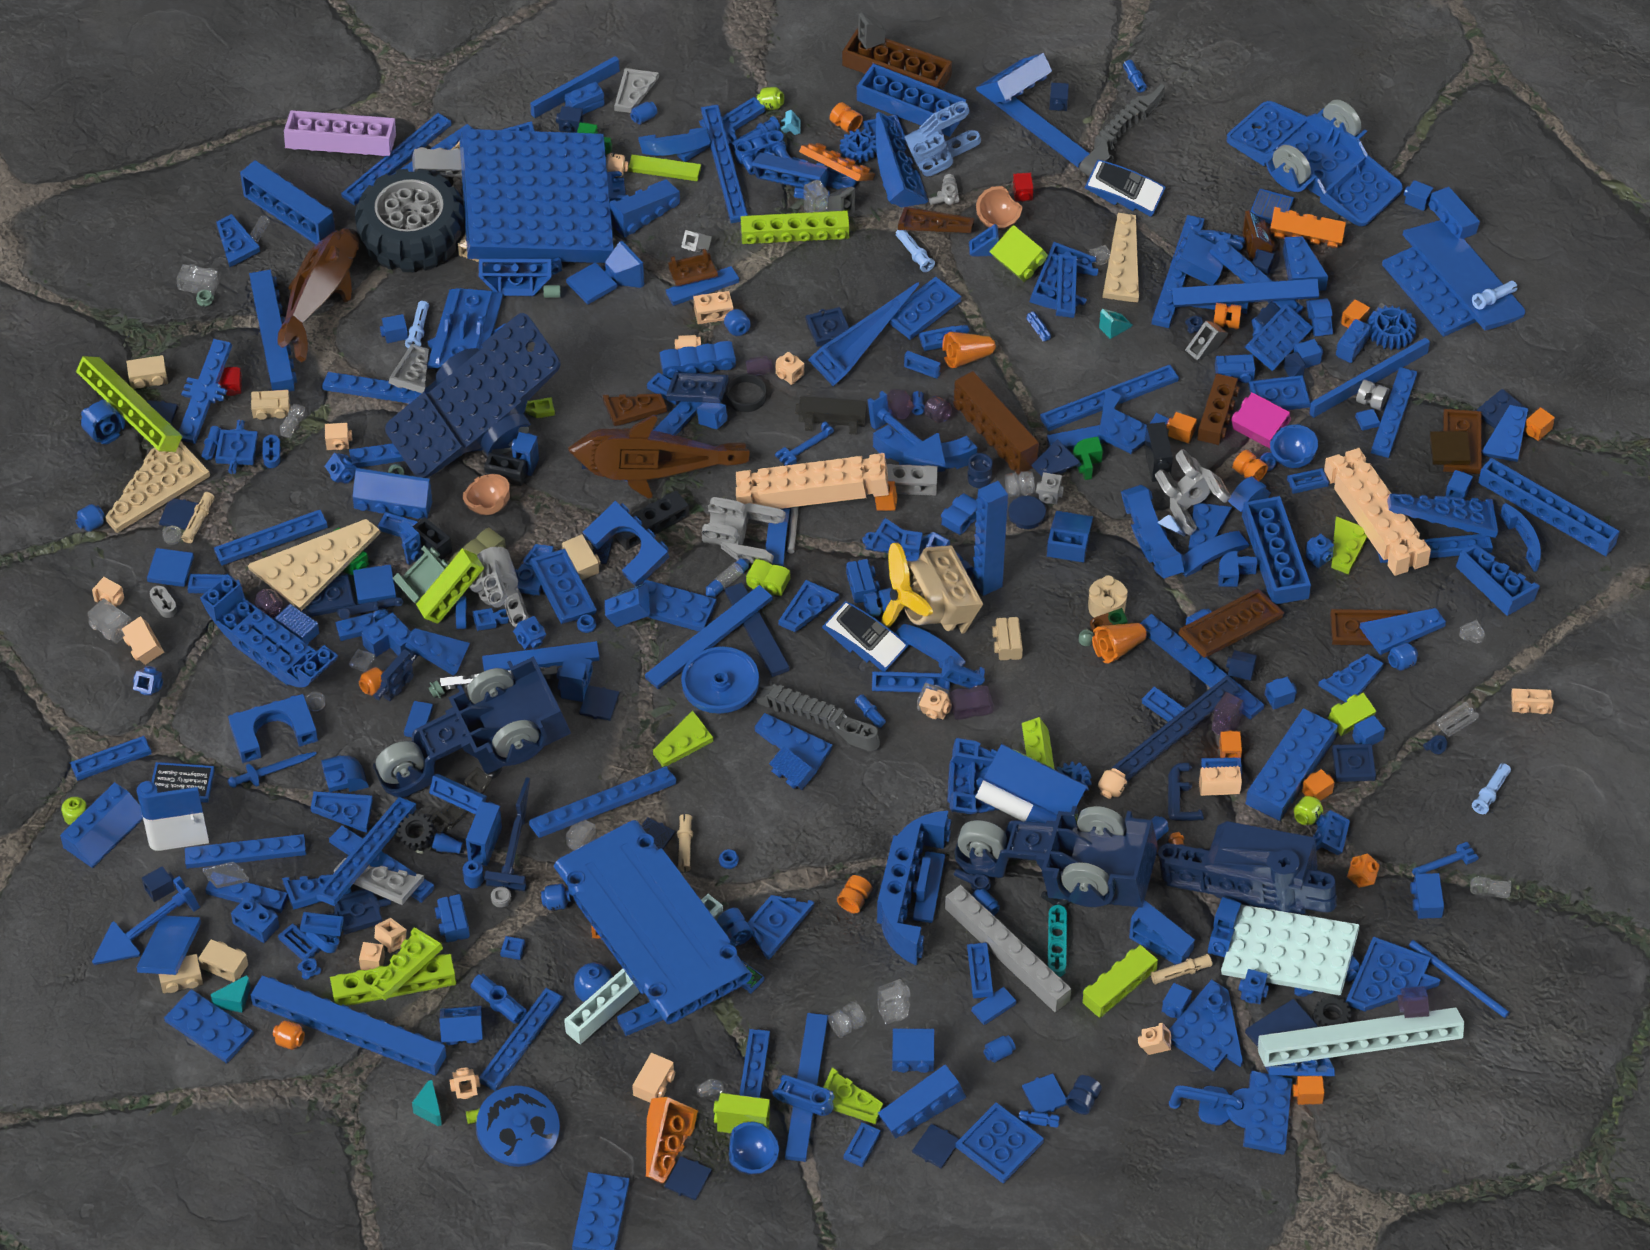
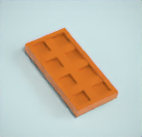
M809 143V145H801L799 150L800 153L856 181H870L875 176V173L871 172L869 167L859 166L855 164V160L845 159L841 157L839 152L827 150L823 144L816 143L814 145Z

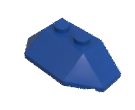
M479 259V278L492 291L502 293L503 296H534L551 278L552 259Z

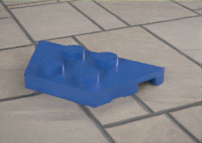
M771 895L747 922L753 931L752 936L766 959L769 960L814 908L813 901L808 900V903L796 901V898H782L781 896Z

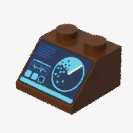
M1249 210L1245 211L1242 235L1246 240L1245 245L1249 259L1253 261L1257 249L1272 253V251H1275L1274 241L1270 239L1271 231L1266 226L1265 220Z

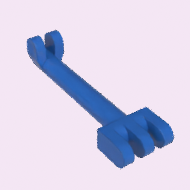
M825 421L821 425L822 432L791 451L786 447L776 452L775 457L781 463H784V466L794 465L797 463L795 456L833 434L834 429Z
M1465 842L1457 845V853L1416 867L1412 870L1414 876L1415 874H1426L1428 871L1461 859L1467 865L1477 861L1479 857L1477 854H1474L1472 848H1469L1470 844Z

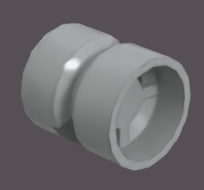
M1363 380L1356 397V402L1364 405L1370 404L1372 408L1381 411L1387 400L1389 388L1382 385L1376 387L1375 383Z

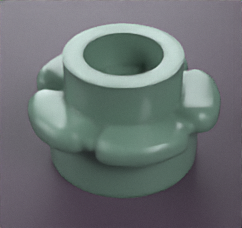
M201 290L196 297L197 304L209 306L212 304L214 296L209 290Z
M438 681L430 682L431 686L428 689L433 697L438 696L441 698L440 696L445 694Z

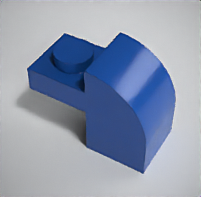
M1324 298L1306 301L1308 319H1312L1314 337L1333 334L1331 320L1333 315L1329 300Z
M1251 476L1243 480L1236 487L1228 502L1242 512L1244 502L1266 499L1271 492L1266 489V485Z
M1237 551L1225 554L1219 563L1218 586L1238 587L1239 574H1256L1257 557H1238Z

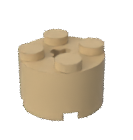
M1105 576L1091 585L1088 609L1094 618L1120 608L1125 613L1127 589L1120 581L1112 576Z

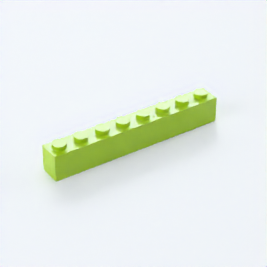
M82 356L76 372L158 451L176 452L183 436L100 357Z

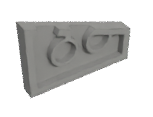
M625 68L614 110L631 113L632 108L638 106L657 81L659 73Z

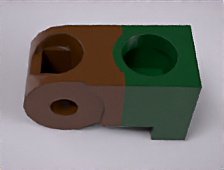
M1122 608L1097 616L1090 621L1092 631L1102 625L1128 624Z

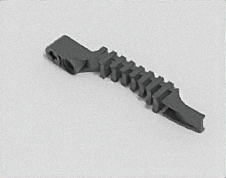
M1161 83L1153 93L1146 96H1137L1135 100L1132 99L1130 105L1127 104L1125 110L1122 109L1120 115L1117 114L1115 120L1112 119L1110 125L1107 124L1104 130L1099 132V135L1095 137V149L1080 163L1079 170L1090 176L1098 159L1109 163L1113 162L1114 157L1108 153V149H1114L1113 144L1117 142L1116 137L1120 138L1121 132H1126V127L1130 129L1132 122L1137 125L1139 123L1138 118L1143 121L1147 119L1146 114L1149 115L1163 99L1165 85Z
M759 684L758 690L751 700L768 708L771 707V700L774 711L779 712L781 708L782 712L787 713L789 708L790 713L795 714L797 710L798 716L803 717L804 713H806L807 719L812 720L814 717L817 724H820L823 720L826 729L832 727L848 744L855 747L874 751L880 746L878 731L875 726L849 718L844 714L843 709L839 708L837 710L835 705H827L824 701L818 702L816 698L811 699L808 695L803 696L798 691L795 693L790 688L784 689L782 685L764 686Z

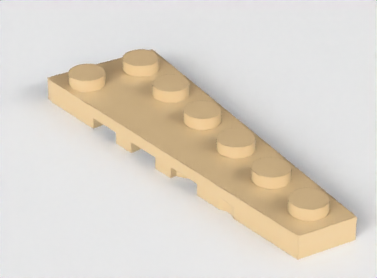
M1118 213L1103 298L1138 303L1136 215Z

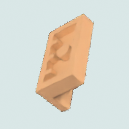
M1512 689L1511 692L1512 712L1551 714L1554 704L1551 690Z

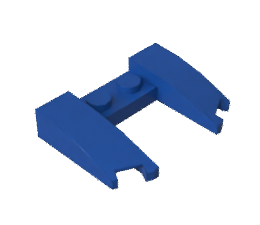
M1053 242L1029 302L1056 310L1057 288L1055 285L1057 283L1059 254L1077 256L1076 272L1093 276L1098 274V269L1092 267L1096 257ZM1076 295L1075 307L1079 304L1084 305L1087 299Z

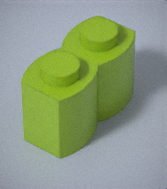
M759 559L754 560L746 576V582L750 588L755 589L760 585L769 594L782 596L791 579L789 569L779 565H772Z

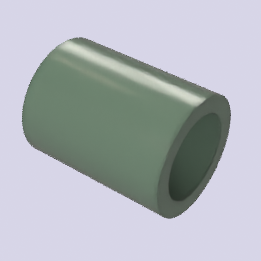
M544 285V298H561L560 285Z

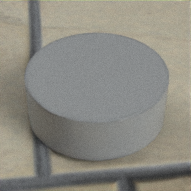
M505 887L495 888L491 892L493 905L496 907L509 905L511 902L510 891Z

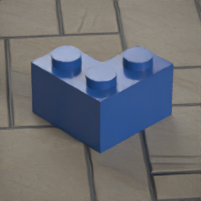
M391 613L362 632L363 646L374 658L389 648L398 656L404 649L412 652V650L405 647L411 631Z
M569 656L568 661L564 660L562 668L559 667L557 671V679H559L558 690L561 691V698L583 702L593 672L592 660Z

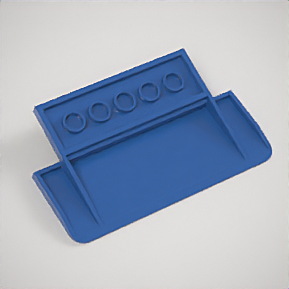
M1441 220L1403 230V236L1412 247L1382 262V266L1443 337L1475 322H1478L1486 331L1510 324L1525 315V309L1511 293L1497 299L1492 305H1486L1483 309H1476L1472 303L1473 295L1481 294L1486 289H1495L1503 285V283L1464 239L1459 240L1452 234L1450 229Z

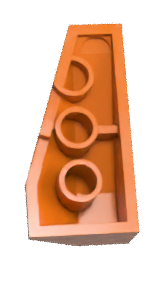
M669 1097L651 1099L647 1115L646 1177L660 1183H665L675 1165V1158L679 1152H682L685 1147L683 1145L688 1136H691L694 1130L698 1110Z

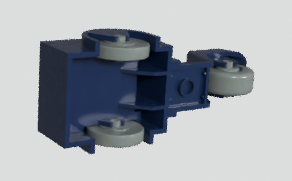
M534 656L513 666L511 660L508 661L511 674L502 668L489 669L480 673L468 685L467 694L464 692L461 684L457 687L460 692L448 697L453 707L446 710L445 715L415 729L412 733V742H397L385 748L378 755L373 768L386 793L397 798H404L431 785L435 761L461 748L477 758L484 770L475 773L476 779H494L500 775L503 766L525 762L538 754L544 746L571 734Z
M1073 806L1071 812L1058 811L1056 821L1047 820L1046 824L1010 821L1005 833L1000 827L987 821L974 820L967 822L961 828L954 852L956 862L966 873L998 878L1005 876L1009 858L1036 860L1042 870L1047 890L1042 892L1041 898L1052 905L1065 906L1072 902L1085 907H1100L1112 904L1142 908L1158 845L1152 820L1133 818L1131 811H1127L1124 820L1117 812L1100 806L1085 808L1078 814L1077 806Z

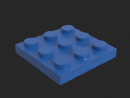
M995 1103L956 1142L955 1147L1004 1184L1043 1144L1044 1138L998 1103Z

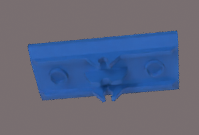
M450 289L427 369L441 367L449 358L463 350L470 348L481 350L483 348L481 344L493 334L503 294L486 290Z

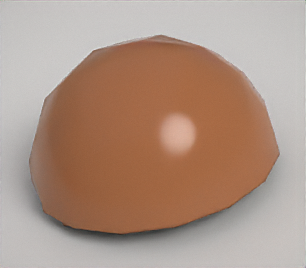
M996 186L985 190L979 196L976 210L978 218L985 226L990 228L996 224L998 225V230H1005L1017 222L1022 206L1010 197L1005 187Z
M483 475L474 479L475 481L463 492V500L470 510L480 515H493L498 513L508 503L510 484L501 475Z

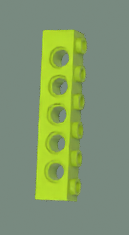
M848 211L741 216L742 244L849 239Z
M440 954L433 957L415 976H412L389 998L456 985L451 954ZM379 966L375 969L358 970L354 973L338 974L330 977L335 1004L350 1006L381 1000L380 997L371 992L370 983L374 982L383 968L388 966Z

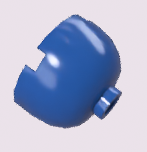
M592 962L585 964L575 975L574 990L576 996L585 1002V1000L589 999L613 978L611 971L600 963Z

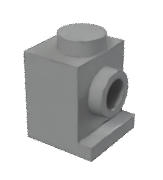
M685 230L681 248L695 252H701V249L705 248L709 250L712 236Z

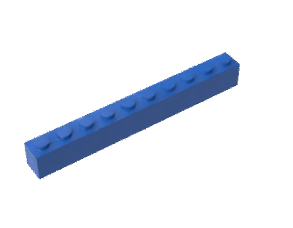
M261 976L251 993L253 1006L436 1076L446 1058L445 1046L439 1041H431L421 1034L408 1032L403 1027H395L382 1019H374L364 1012L353 1011L346 1005L340 1006L333 1003L330 999H322L309 991H301L295 986L283 984L273 977Z

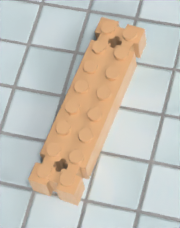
M1360 448L1347 451L1344 457L1338 454L1326 458L1324 472L1328 481L1335 483V491L1358 524L1364 529L1365 534L1383 560L1388 559L1387 566L1394 576L1408 572L1411 566L1414 569L1427 566L1431 549L1424 539H1419L1420 534L1407 515L1389 511L1387 499L1391 492L1372 465L1365 463L1366 457Z
M873 454L867 459H863L862 456L762 468L758 469L757 473H751V470L736 472V500L743 504L752 503L782 509L866 498L868 494H873L874 497L889 495L888 469L885 454Z

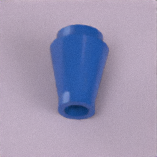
M436 833L432 848L436 849L437 852L460 854L463 842H459L444 833Z

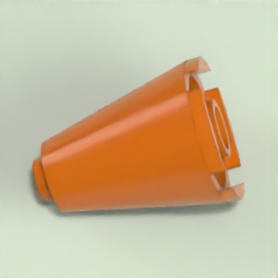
M948 332L944 335L942 347L943 351H946L947 357H944L947 366L957 368L993 354L996 345L990 336Z
M1140 623L1102 625L1093 630V632L1095 631V636H1092V644L1098 657L1102 656L1104 663H1112L1146 639L1147 631Z

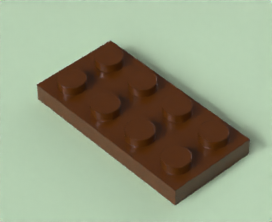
M1444 409L1443 431L1468 432L1471 462L1470 465H1443V472H1454L1457 470L1465 473L1480 474L1481 411Z
M1331 609L1332 645H1372L1359 628L1360 623L1408 614V610Z

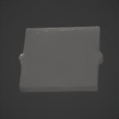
M235 862L202 869L208 881H211L217 889L249 881L243 869H240Z

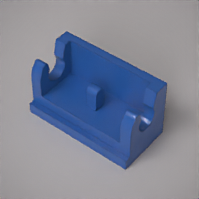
M620 171L607 172L609 203L613 200L620 201L621 197L626 195L624 178H614L615 176H622Z
M949 656L948 660L945 659L943 661L941 679L975 691L985 681V669L983 667L976 671L954 664L952 656Z

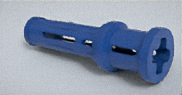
M772 116L765 123H759L751 132L730 142L731 149L735 152V145L741 140L774 130L779 131L781 127L778 120Z

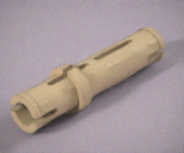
M205 492L199 504L195 506V512L181 537L184 542L189 544L193 542L202 521L210 512L209 508L215 499L213 494Z
M682 814L679 816L680 827L677 832L679 838L678 870L684 872V867H686L687 872L690 871L691 839L693 837V831L691 830L692 816L685 814L684 819Z
M1208 954L1194 959L1188 958L1185 962L1151 972V978L1156 985L1188 973L1195 974L1200 969L1211 967L1212 961Z

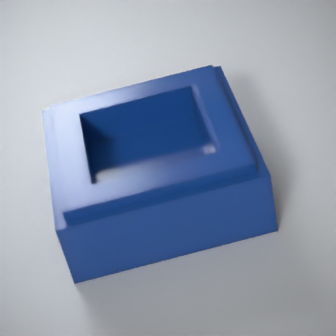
M1374 409L1356 413L1355 417L1362 431L1379 427L1380 421Z
M505 936L500 952L501 957L521 960L525 939Z

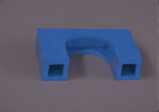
M614 501L583 531V534L597 550L619 532H631L637 535L641 540V549L638 555L622 569L624 576L636 587L641 585L644 579L646 580L670 557L668 554L669 549L662 541L658 543L654 539L656 537L650 529L645 530L641 526L643 523L636 516L632 517L628 513L629 509L623 503L619 505Z
M303 694L291 696L281 701H274L243 712H236L228 716L230 729L242 763L261 758L256 733L261 726L268 722L281 721L291 726L299 747L318 741L316 728Z

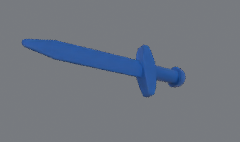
M317 753L300 754L257 770L252 765L247 764V773L237 777L231 776L228 779V784L230 787L235 788L236 785L250 780L256 787L260 786L258 777L304 762Z

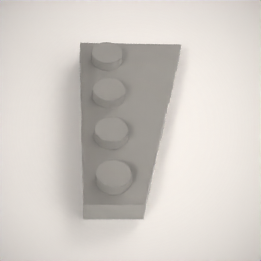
M411 344L391 374L389 384L395 385L398 388H406L423 393L425 390L429 349Z
M344 858L342 862L334 869V872L340 867V865L346 860V858ZM369 864L353 884L403 905L424 881V875L416 874V876L407 875V871L399 870L394 872L389 871L388 867H371Z

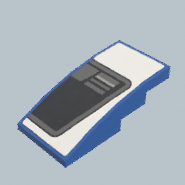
M1099 159L1096 161L1084 187L1113 205H1116L1118 202L1131 211L1136 208L1150 217L1154 214L1165 190V186L1146 176Z
M847 601L822 626L849 652L853 650L866 663L870 660L882 672H885L908 646L905 641L881 622Z

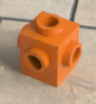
M1369 854L1353 857L1347 877L1358 888L1375 884L1380 864Z

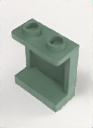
M423 546L421 549L425 553L403 576L397 573L393 577V580L415 604L449 565L445 560L442 559L441 561L439 558L440 554L433 547L429 549Z

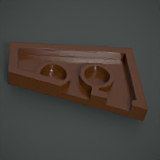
M620 394L619 397L602 395L614 427L667 412V407L661 394H638L636 397H626V394Z

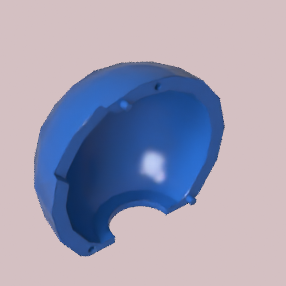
M1302 425L1285 426L1270 441V450L1275 460L1287 468H1299L1307 465L1313 460L1318 449V439L1315 433Z
M745 1122L734 1127L729 1143V1161L731 1165L739 1172L748 1175L761 1174L771 1168L776 1162L779 1153L778 1140H776L773 1133L763 1124L757 1122Z

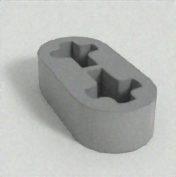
M155 586L150 590L151 601L158 612L165 618L173 617L177 613V607L168 591L163 586Z

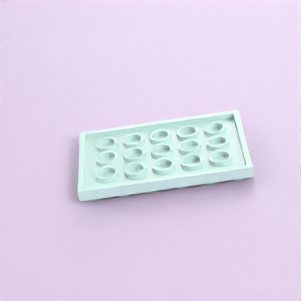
M1241 905L1235 922V930L1229 951L1226 952L1221 969L1222 975L1245 979L1247 970L1251 969L1268 974L1267 983L1341 995L1358 936L1359 924Z

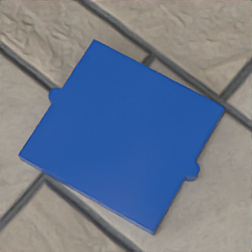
M1053 1074L1040 1079L1037 1077L1034 1081L1022 1085L1035 1112H1054L1055 1109L1067 1105L1065 1102L1066 1097Z

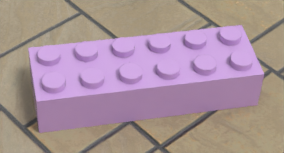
M293 110L290 111L284 129L285 148L344 152L347 154L390 156L396 137L395 118Z

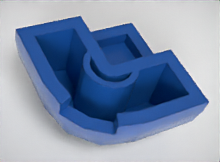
M340 755L321 760L329 792L346 788L349 789V792L369 788L364 769L356 758L350 755Z

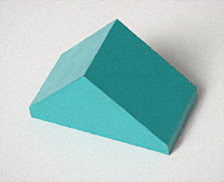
M1106 309L1100 311L1099 328L1110 339L1132 327V324L1121 313Z
M246 975L212 993V1003L220 1009L243 1013L251 990L248 976Z
M429 1080L412 1102L413 1113L436 1126H441V1116L433 1081Z

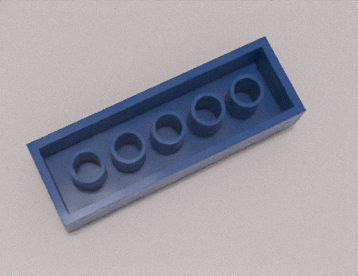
M874 63L857 85V101L893 115L897 114L898 117L918 125H922L934 113L960 101L966 102L964 98ZM960 108L957 112L961 113L965 108ZM944 116L941 120H947L949 116ZM961 120L942 129V134L950 137Z
M254 160L240 172L244 197L314 244H317L335 231L333 212L329 207L323 206L317 199L311 198L303 190L293 186L290 181L284 180L278 173L269 170L264 164Z
M1281 497L1244 502L1242 518L1255 556L1257 557L1270 600L1274 604L1309 599L1311 584Z
M1303 708L1248 789L1246 805L1281 821L1302 790L1304 780L1314 772L1336 739L1338 725Z

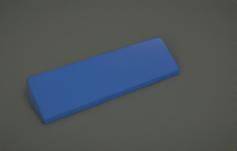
M872 672V691L925 692L927 688L949 693L950 682L941 679L942 673Z

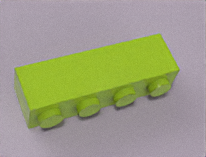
M462 548L416 603L425 619L438 624L483 571L484 566L475 553Z
M1038 717L1022 723L1026 756L1055 770L1049 730L1044 722Z
M1141 945L1136 949H1131L1123 960L1117 961L1110 971L1102 973L1097 982L1093 985H1088L1084 989L1082 1003L1101 1018L1151 975V972L1157 970L1158 959Z

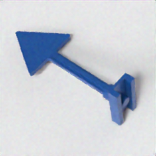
M881 391L879 392L880 397L876 400L868 399L872 428L876 430L888 423L915 445V447L903 453L904 458L942 467L945 466L939 433L922 441L891 416L886 393Z
M180 876L173 880L178 893L172 897V900L129 932L124 933L114 921L111 923L92 961L94 965L139 957L141 955L131 942L134 938L177 906L180 907L186 903L193 912L200 908L189 887L186 888Z

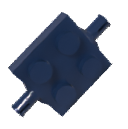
M404 649L382 673L381 685L373 694L374 698L380 700L384 695L385 699L391 701L394 696L399 695L402 687L412 680L414 675L412 664L419 655Z
M362 889L343 895L334 906L335 913L329 915L344 917L342 931L345 935L381 923L380 908L391 905V900L387 898L377 900L373 892Z

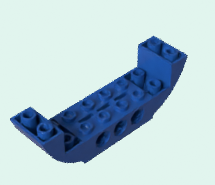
M228 574L200 597L209 616L222 633L232 642V645L287 686L292 685L299 688L308 686L338 658V655L325 645L318 651H315L243 597L241 584Z
M948 811L933 812L921 816L904 827L897 836L893 835L877 901V923L881 924L888 944L898 955L913 965H917L918 958H922L924 936L921 935V927L903 924V921L907 918V904H910L911 887H914L916 879L915 870H917L920 861L918 858L919 854H922L923 845L944 849L945 841L949 842L951 819H948Z

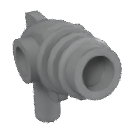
M947 174L944 176L941 191L937 192L936 197L929 198L930 205L941 202L953 205L959 202L958 188L954 175Z

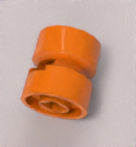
M840 102L831 111L830 121L839 127L841 126L842 130L850 134V131L855 133L856 129H859L863 116L857 111L851 110V107L844 102Z
M1216 303L1214 323H1217L1220 327L1227 325L1228 328L1239 329L1241 305L1231 304L1230 307H1227L1224 303ZM1227 312L1232 313L1231 320L1226 319Z
M1244 450L1236 457L1232 468L1240 475H1244L1245 479L1252 476L1257 481H1260L1265 476L1268 465L1261 459H1256L1257 457L1249 450Z
M852 875L845 884V888L842 889L837 897V902L844 910L850 913H858L865 903L864 899L869 897L873 887L865 878Z

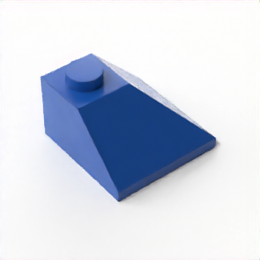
M620 241L605 262V272L617 285L642 288L644 287L643 262L623 241Z

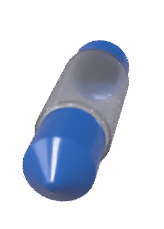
M740 558L719 574L706 587V596H717L741 577L749 568V559Z

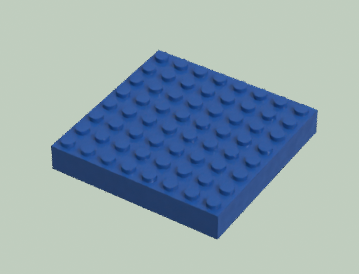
M462 129L460 155L468 259L553 260L559 257L561 262H606L614 248L603 134Z

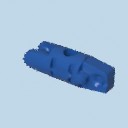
M1200 230L1199 232L1200 237L1214 244L1224 239L1235 250H1241L1246 241L1243 236L1215 230Z

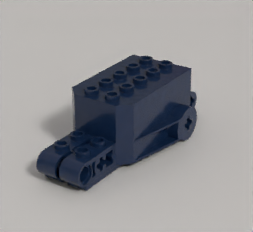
M1226 821L1217 826L1210 851L1203 848H1192L1182 844L1168 843L1163 844L1158 850L1161 877L1167 882V886L1213 894L1221 899L1222 897L1231 898L1247 906L1300 915L1305 914L1306 909L1331 912L1337 906L1335 878L1331 874L1322 872L1317 868L1315 837Z

